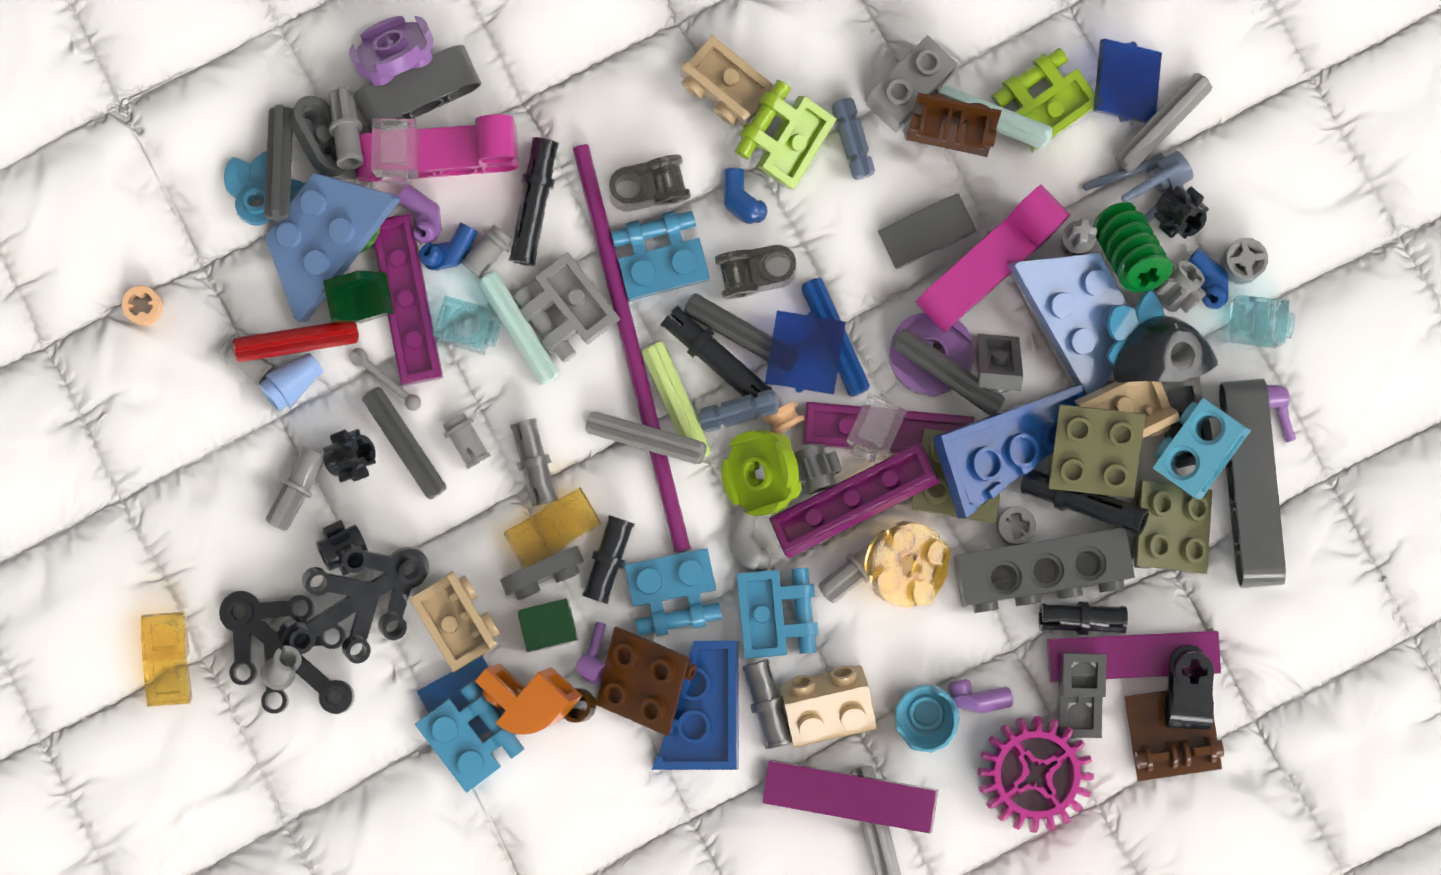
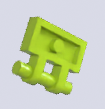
M1057 48L1048 56L1045 54L1040 55L1032 61L1033 66L1018 77L1012 75L1002 82L1003 87L991 95L996 105L1004 107L1011 101H1014L1020 108L1015 113L1050 126L1053 129L1051 140L1100 106L1102 101L1078 69H1075L1066 77L1061 75L1058 68L1068 62V58L1061 48ZM1042 79L1045 80L1050 88L1033 99L1027 90ZM1026 144L1032 153L1038 149L1034 146Z
M777 79L770 92L765 91L758 103L761 107L750 124L746 123L739 134L741 140L734 152L748 160L754 149L758 147L764 153L756 167L787 189L795 190L837 119L806 96H798L794 104L790 106L784 100L791 87ZM777 115L783 122L774 137L771 138L765 134V131L774 116Z

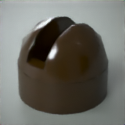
M575 688L582 695L579 701H585L587 708H572L564 718L573 723L585 722L595 713L596 699L588 690Z

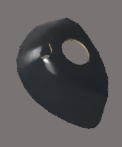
M1162 315L1149 318L1139 324L1131 333L1118 355L1113 375L1114 380L1118 382H1179L1193 379L1211 371L1218 365V360L1211 345L1194 327L1177 317ZM1180 342L1189 344L1194 353L1193 362L1186 369L1176 368L1171 360L1172 349Z

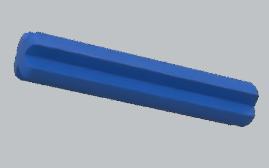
M819 277L805 282L801 290L848 395L853 397L866 392L870 388V384L823 279Z

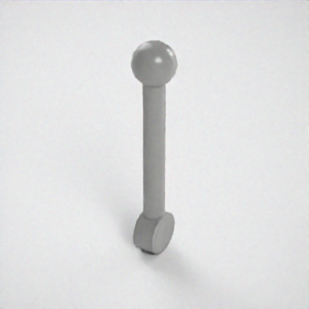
M355 348L349 354V359L354 365H362L402 398L407 409L415 411L420 408L421 399L415 394L410 395L370 362L363 349Z

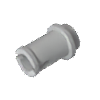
M494 224L489 230L486 228L483 230L485 233L483 238L465 259L461 261L479 279L483 277L504 250L507 253L510 251L508 246L513 241Z
M234 333L219 350V353L224 357L223 362L226 364L231 362L254 380V383L259 385L265 380L264 375L270 373L275 364L266 358L238 362L233 354L232 343L239 336Z
M462 413L442 425L446 431L443 435L445 438L450 437L465 462L466 468L470 469L491 455L487 452L471 425L474 420L472 418L468 419L465 413Z
M283 646L282 651L278 648L273 658L264 663L261 668V677L267 687L280 691L287 689L293 683L295 671L301 665L302 658L299 651L292 646Z

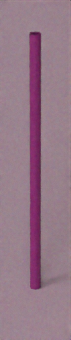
M588 144L579 145L572 149L612 307L620 318V321L617 322V327L642 425L661 430ZM649 451L674 552L690 550L691 546L668 456Z

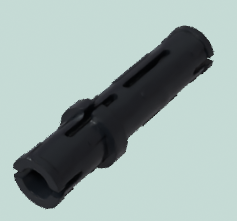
M540 137L532 138L527 171L521 177V183L524 184L523 194L519 206L513 245L508 260L510 262L526 266H535L537 248L549 189H553L555 180L552 179L559 143L554 140Z
M679 305L660 324L661 327L668 330L688 348L687 353L692 358L695 356L699 357L743 397L751 394L754 397H758L753 389L757 392L773 389L713 338L714 332L711 329L707 328L704 330Z
M1035 469L1023 476L1020 492L1053 503L1055 509L1076 511L1099 521L1134 532L1137 535L1143 532L1148 521L1149 509L1132 505L1108 495L1049 489L1050 475Z

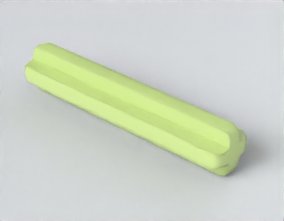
M657 342L649 345L642 350V355L677 435L704 442L707 446L705 457L711 454V447L665 343Z

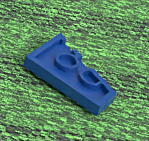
M694 641L689 658L692 659V664L697 665V671L691 681L686 679L683 681L670 735H664L652 770H739V641Z

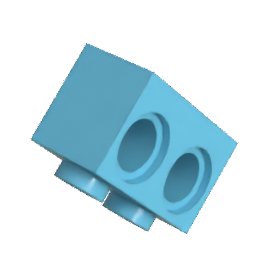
M1204 398L1201 399L1199 404L1192 402L1186 408L1179 421L1183 426L1173 439L1167 437L1161 443L1154 454L1158 461L1153 466V469L1192 497L1200 500L1251 431ZM1209 418H1217L1221 423V432L1216 439L1206 441L1201 435L1202 424ZM1190 452L1196 459L1195 469L1189 475L1181 476L1176 469L1177 459L1180 455Z

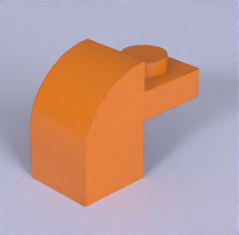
M500 663L486 668L475 680L483 689L482 694L488 702L495 707H503L506 710L497 720L496 724L514 734H532L558 723L582 697L552 667L538 672L526 687Z

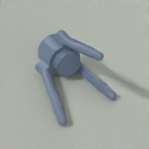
M1174 151L1166 157L1160 153L1150 160L1142 162L1133 172L1122 169L1083 184V189L1086 191L1152 169L1149 171L1150 178L1121 196L1123 202H1128L1153 187L1161 193L1169 189H1175L1176 186H1180L1185 191L1183 184L1192 180L1194 175L1186 158L1179 151ZM1156 204L1144 215L1147 223H1150L1155 218L1154 214L1157 212Z

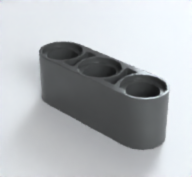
M456 45L434 54L431 62L424 67L410 68L403 73L395 75L387 84L375 86L369 83L354 93V97L370 132H385L473 92L482 83L465 46Z

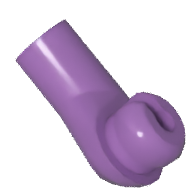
M407 184L399 194L401 198L399 203L414 213L415 229H413V235L415 239L421 243H432L439 238L442 231L440 207L416 188Z
M968 679L953 681L948 685L951 697L954 699L957 707L961 709L986 713L1010 708L1013 705L1012 692L1006 686L972 693V685Z

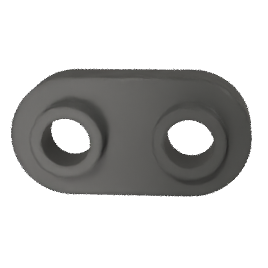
M316 96L302 97L289 113L290 127L314 169L320 174L331 177L339 176L346 169H341L337 166L335 139L329 133V125L332 123L330 105ZM304 118L310 119L314 126L308 125ZM324 154L330 155L334 162L328 160Z
M575 546L500 579V583L506 596L515 594L517 600H521L541 591L539 583L554 577L556 583H560L578 575L580 571L577 566L584 563V559L578 546Z

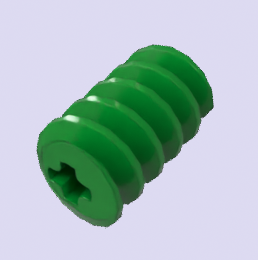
M1131 202L1113 204L1096 217L1093 227L1097 228L1096 239L1111 264L1113 271L1118 276L1119 282L1125 289L1131 292L1142 293L1151 291L1168 280L1172 273L1173 265L1169 258L1166 257L1164 249L1153 234V230L1147 223L1143 213L1136 211V207Z

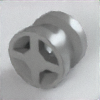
M1242 238L1236 240L1224 251L1220 266L1228 273L1229 281L1235 284H1247L1265 271L1268 265V253L1261 242L1253 238ZM1235 264H1240L1242 267H1244V268H1245V272L1243 271V268H1241L1239 265H1235Z

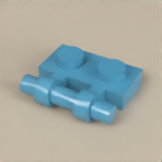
M671 211L664 213L661 219L641 224L636 220L626 223V228L611 231L615 247L630 243L632 245L634 255L618 259L629 301L710 281L700 238L685 242L682 240L681 230L696 227L692 211L680 214ZM668 234L669 246L646 251L644 240Z
M708 548L624 565L632 606L638 607L650 604L652 616L635 619L639 636L655 633L656 637L668 635V630L691 625H693L694 629L706 627V622L722 619L719 602L702 606L700 598L702 593L716 591ZM682 597L688 598L689 609L664 613L662 601Z
M808 568L791 569L793 586L783 587L780 586L779 570L736 574L744 659L787 655L786 638L798 637L799 654L816 653L815 636L819 635L818 622H813L811 598L815 597L814 584H810ZM794 599L797 624L784 625L782 600Z
M474 680L460 690L469 702L462 710H459L449 697L415 723V726L466 793L501 767L492 754L494 750L502 746L512 759L525 749L515 736L516 734L508 732L496 724L501 716L492 704L485 699ZM477 715L492 733L484 741L481 740L469 724V721Z

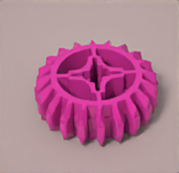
M1040 716L1032 717L1031 729H1027L1023 718H1017L1015 720L1017 733L1014 734L1008 725H1002L1000 731L1006 738L1003 742L994 736L988 738V743L997 750L994 754L981 751L980 758L991 761L990 769L978 768L977 775L990 776L991 783L982 784L978 788L981 793L993 791L995 794L994 797L988 799L985 803L987 808H995L1000 803L1004 806L997 816L1000 821H1005L1013 813L1015 816L1012 821V827L1017 830L1023 826L1024 820L1027 818L1030 832H1038L1039 819H1043L1044 826L1048 831L1055 830L1053 816L1057 815L1061 822L1068 824L1071 821L1070 816L1065 811L1068 806L1076 812L1083 810V806L1074 800L1076 794L1090 797L1091 791L1087 788L1079 787L1080 780H1093L1094 774L1081 772L1080 765L1091 763L1092 758L1089 755L1077 758L1075 752L1082 749L1085 743L1083 740L1074 741L1070 745L1067 743L1073 733V729L1070 727H1066L1060 736L1055 734L1058 728V720L1050 719L1046 729L1042 730V719ZM1029 738H1041L1051 742L1059 750L1052 755L1038 759L1025 748L1021 741ZM1011 749L1018 764V772L1013 780L1003 787L1001 768L1005 756ZM1067 761L1069 770L1068 784L1063 795L1059 798L1053 786L1052 777L1054 772L1062 766L1061 764ZM1027 762H1034L1035 767H1039L1040 764L1047 766L1040 775L1043 786L1036 785L1034 781H1031L1030 784L1022 783L1026 780L1025 777L1030 774ZM1033 789L1046 801L1049 807L1040 810H1026L1015 804L1011 798L1018 793L1021 794L1026 790Z

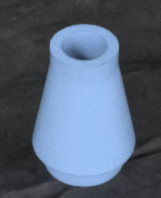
M308 352L303 357L265 374L266 380L258 386L272 406L280 412L286 406L291 409L315 379L324 371L317 360Z

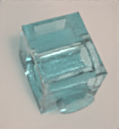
M1238 295L1231 301L1227 342L1269 348L1280 347L1285 343L1286 338H1291L1293 334L1295 317L1294 313H1289L1290 301Z
M444 296L433 337L439 343L485 355L488 345L492 347L496 345L501 322L495 321L497 315L494 309ZM466 317H475L480 320L479 331L471 337H465L458 333V325Z

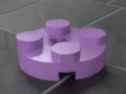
M395 16L380 21L366 29L360 35L363 42L357 49L352 44L349 50L350 59L357 73L362 77L369 78L372 85L380 86L387 84L395 75L403 73L410 68H421L429 64L433 59L431 48L434 44V38L427 22L418 16H414L416 22H405L403 16Z
M918 313L908 317L896 329L890 342L888 360L895 377L908 390L929 397L940 396L952 391L951 388L893 348V341L903 329L910 330L931 346L934 343L938 344L941 347L939 350L941 353L970 372L973 365L972 340L967 328L960 321L943 333L925 313Z

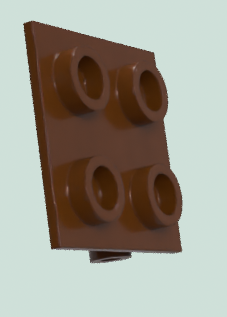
M918 92L906 140L988 157L990 147H993L995 143L996 128L1002 110L990 108L982 103H966L948 99L940 94L928 95Z
M615 626L596 705L669 736L683 681L685 679L691 681L694 678L697 665L692 664V659L684 654Z
M1167 690L1124 696L1137 781L1222 769L1220 757H1224V747L1222 740L1217 739L1214 715L1210 730L1166 728L1164 704Z

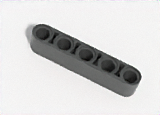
M1265 379L1221 382L1219 385L1220 409L1251 430L1226 465L1237 581L1240 588L1284 585L1286 580V564L1267 384Z

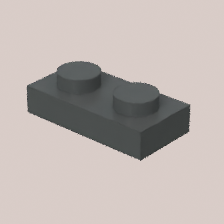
M977 333L976 362L978 388H987L995 393L1021 391L1023 367L1020 338Z

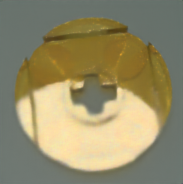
M913 521L894 523L897 525L887 531L882 530L870 543L865 557L866 576L870 577L874 593L885 602L903 608L929 605L934 601L936 594L946 579L948 560L951 554L950 548L933 529ZM912 554L914 561L913 569L906 575H903L904 568L899 566L902 558L908 559Z

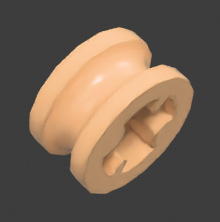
M147 286L132 287L122 298L121 307L124 315L138 325L147 326L155 323L163 312L161 297ZM150 296L152 301L148 302V304L152 306L151 311L148 314L140 312L135 316L133 310H136L137 307L133 305L134 300L137 297L144 300Z
M795 401L780 407L776 414L762 418L764 423L771 425V432L775 434L783 433L805 420L803 415L796 413L795 408L798 405Z

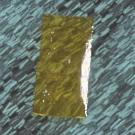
M579 487L545 506L542 511L506 530L504 536L522 567L525 568L549 557L602 523L583 490Z
M185 612L142 615L141 644L147 707L189 704L192 700V690L187 659L190 648Z

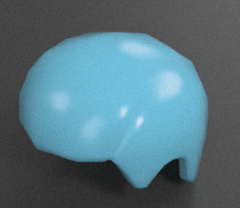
M919 685L906 691L896 705V730L908 744L909 748L914 751L933 753L946 747L957 733L960 721L958 707L954 699L939 686Z

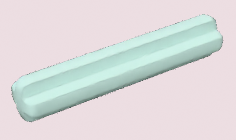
M950 86L941 87L937 93L951 100L966 103H982L990 108L1002 110L996 131L1038 149L1046 148L1051 140L1053 129L1048 125Z
M493 271L486 274L478 281L479 288L541 385L551 382L559 375L556 365L529 322L523 317L519 306L498 273Z

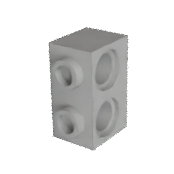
M927 35L869 93L866 105L888 127L897 133L911 119L918 92L928 95L936 94L954 75L958 63Z

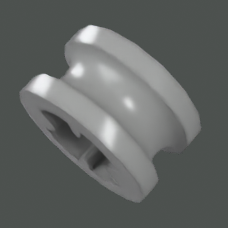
M1019 506L1010 507L1002 512L997 519V534L1002 541L1009 545L1023 544L1035 534V518L1026 508ZM1017 514L1019 515L1020 522L1027 523V532L1021 531L1022 537L1020 538L1013 537L1012 530L1005 529V521L1009 522L1012 520L1010 515Z

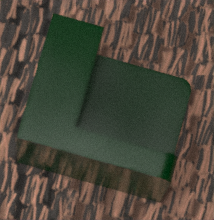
M354 271L323 281L332 322H356L361 324L394 314L387 273Z
M567 598L518 611L527 653L579 641L570 602Z

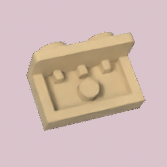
M713 35L710 36L689 62L685 61L680 67V77L684 79L681 82L682 86L698 99H701L703 95L716 105L713 109L714 112L731 126L735 122L742 127L746 123L749 124L761 107L758 102L765 91L770 92L773 87L770 81Z
M1115 381L1075 400L1076 406L1146 414L1143 438L1146 436L1156 437L1170 430V425L1180 421L1179 413L1170 406L1161 382Z
M451 571L445 575V578L411 597L409 600L454 673L496 648L497 644L493 637L500 634L488 612L479 615L471 601L478 596L467 577L464 575L458 579L454 572Z
M861 665L853 667L840 666L831 672L814 676L800 675L779 685L794 748L877 729L869 685Z

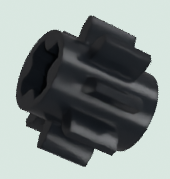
M1176 186L1175 189H1169L1164 192L1157 201V212L1154 214V217L1161 222L1158 228L1170 238H1173L1177 233L1184 239L1187 236L1197 234L1204 227L1207 220L1206 212L1209 211V208L1202 203L1204 196L1192 186L1186 191L1180 186Z
M344 429L331 434L330 440L332 445L323 448V461L329 473L338 476L341 483L350 479L355 482L368 477L369 471L366 467L376 463V450L373 442L367 436L361 435L359 429L350 432Z
M342 520L324 527L322 533L325 538L316 542L319 554L328 571L339 567L343 576L350 572L339 562L341 549L348 544H357L363 550L368 551L358 527L354 524L345 529ZM359 552L351 553L347 563H356L359 559Z

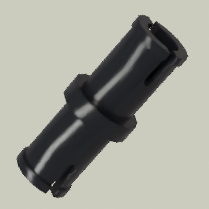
M611 515L608 516V522L598 551L594 550L591 557L595 561L582 596L608 604V598L618 569H623L625 560L622 557L635 523Z
M1079 601L1077 605H1048L1041 603L1039 606V610L1042 611L1038 613L1040 631L1069 630L1076 631L1077 635H1088L1089 631L1126 633L1127 627L1123 626L1128 625L1126 606H1090L1085 601Z

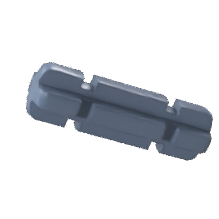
M852 98L840 99L833 103L832 111L837 119L836 121L840 122L838 131L846 157L851 159L849 167L852 177L855 180L868 178L874 174L875 168L871 156H867L869 148L861 121L855 117L858 113L855 102Z
M769 389L758 392V397H754L751 394L722 402L721 407L715 404L703 407L698 414L699 422L704 431L711 432L721 429L722 424L725 427L755 420L759 414L761 417L774 415L780 408L777 394L774 390Z

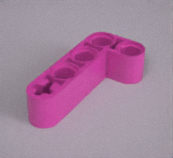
M490 114L477 117L475 119L476 125L360 134L361 151L364 161L362 166L355 169L356 180L380 182L516 170L519 168L517 128L514 117L507 114Z
M1040 184L1016 206L1003 222L935 281L915 303L945 333L1012 273L1008 264L1013 261H1025L1063 225L1071 214Z

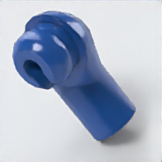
M724 169V205L726 209L746 224L764 221L768 212L767 206L762 200L757 201L744 191V169Z
M460 222L449 242L434 245L427 243L423 245L419 251V259L430 270L440 271L457 267L461 264L462 259H465L478 231Z
M1198 248L1187 261L1194 264L1204 276L1205 281L1201 289L1206 292V295L1202 298V302L1209 309H1219L1228 301V273L1201 248Z

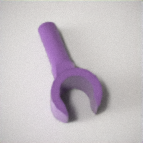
M1267 385L1270 408H1277V416L1286 442L1296 440L1288 415L1287 407L1290 400L1288 390L1281 385Z
M596 622L587 653L579 658L576 665L577 671L582 678L595 685L601 682L605 667L604 662L596 659L600 652L599 649L606 624L602 622Z

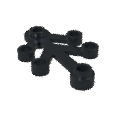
M357 544L344 546L339 553V562L347 571L357 573L364 568L384 572L371 581L329 574L320 567H311L306 570L302 576V584L310 594L321 596L327 592L347 596L308 621L301 617H292L284 621L278 632L280 643L283 646L287 645L296 648L300 655L305 654L313 648L317 636L356 612L350 635L342 644V652L350 662L355 664L363 663L369 658L371 653V647L367 642L379 597L391 589L392 593L387 613L380 617L378 628L389 640L402 638L407 631V624L403 619L410 591L412 588L422 584L429 572L428 559L419 549L404 547L396 550L392 555L363 550ZM359 552L358 561L354 564H348L347 559L349 555ZM414 563L415 569L409 575H404V568L408 564ZM315 576H323V581L319 586H310L311 580ZM393 620H398L397 628L392 632H387V625ZM306 633V639L301 644L295 645L294 638L296 635ZM361 643V651L356 655H351V648L355 644Z
M236 591L224 598L220 605L219 616L225 628L233 632L234 663L230 667L229 675L235 684L249 685L257 677V668L251 662V633L264 644L265 662L273 658L278 648L281 651L283 649V645L278 638L279 631L276 632L262 619L290 616L291 618L301 617L308 620L314 613V604L310 598L296 595L289 601L260 602L255 595L246 591ZM299 600H304L308 605V611L303 616H297L293 611L294 604ZM239 604H244L248 610L247 616L243 620H237L233 615L234 608ZM336 624L332 628L339 631V641L333 645L328 644L325 640V631L316 637L314 646H324L328 649L340 648L346 639L345 630ZM306 633L296 635L294 644H301L306 639ZM301 655V665L295 673L319 693L318 698L321 707L331 714H342L348 711L355 700L354 690L351 685L342 680L331 681ZM242 664H246L251 671L249 678L245 681H241L236 675L237 668ZM266 686V691L261 697L263 709L272 714L283 712L289 704L287 693L284 690H273ZM335 688L339 689L343 694V699L338 705H332L328 700L329 692ZM274 692L279 693L282 697V704L277 709H272L268 705V697Z

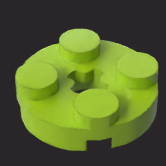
M768 430L744 432L732 440L728 447L733 446L730 451L729 458L723 459L721 476L724 490L734 505H741L748 511L745 513L751 516H764L780 512L787 507L791 500L799 496L801 482L799 480L798 464L791 448L790 440L786 435L782 433L775 434ZM759 463L764 469V480L757 479L755 476V471L760 469Z

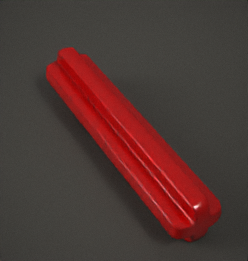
M331 322L235 338L232 348L235 359L238 362H246L355 344L358 342L359 333L356 322Z

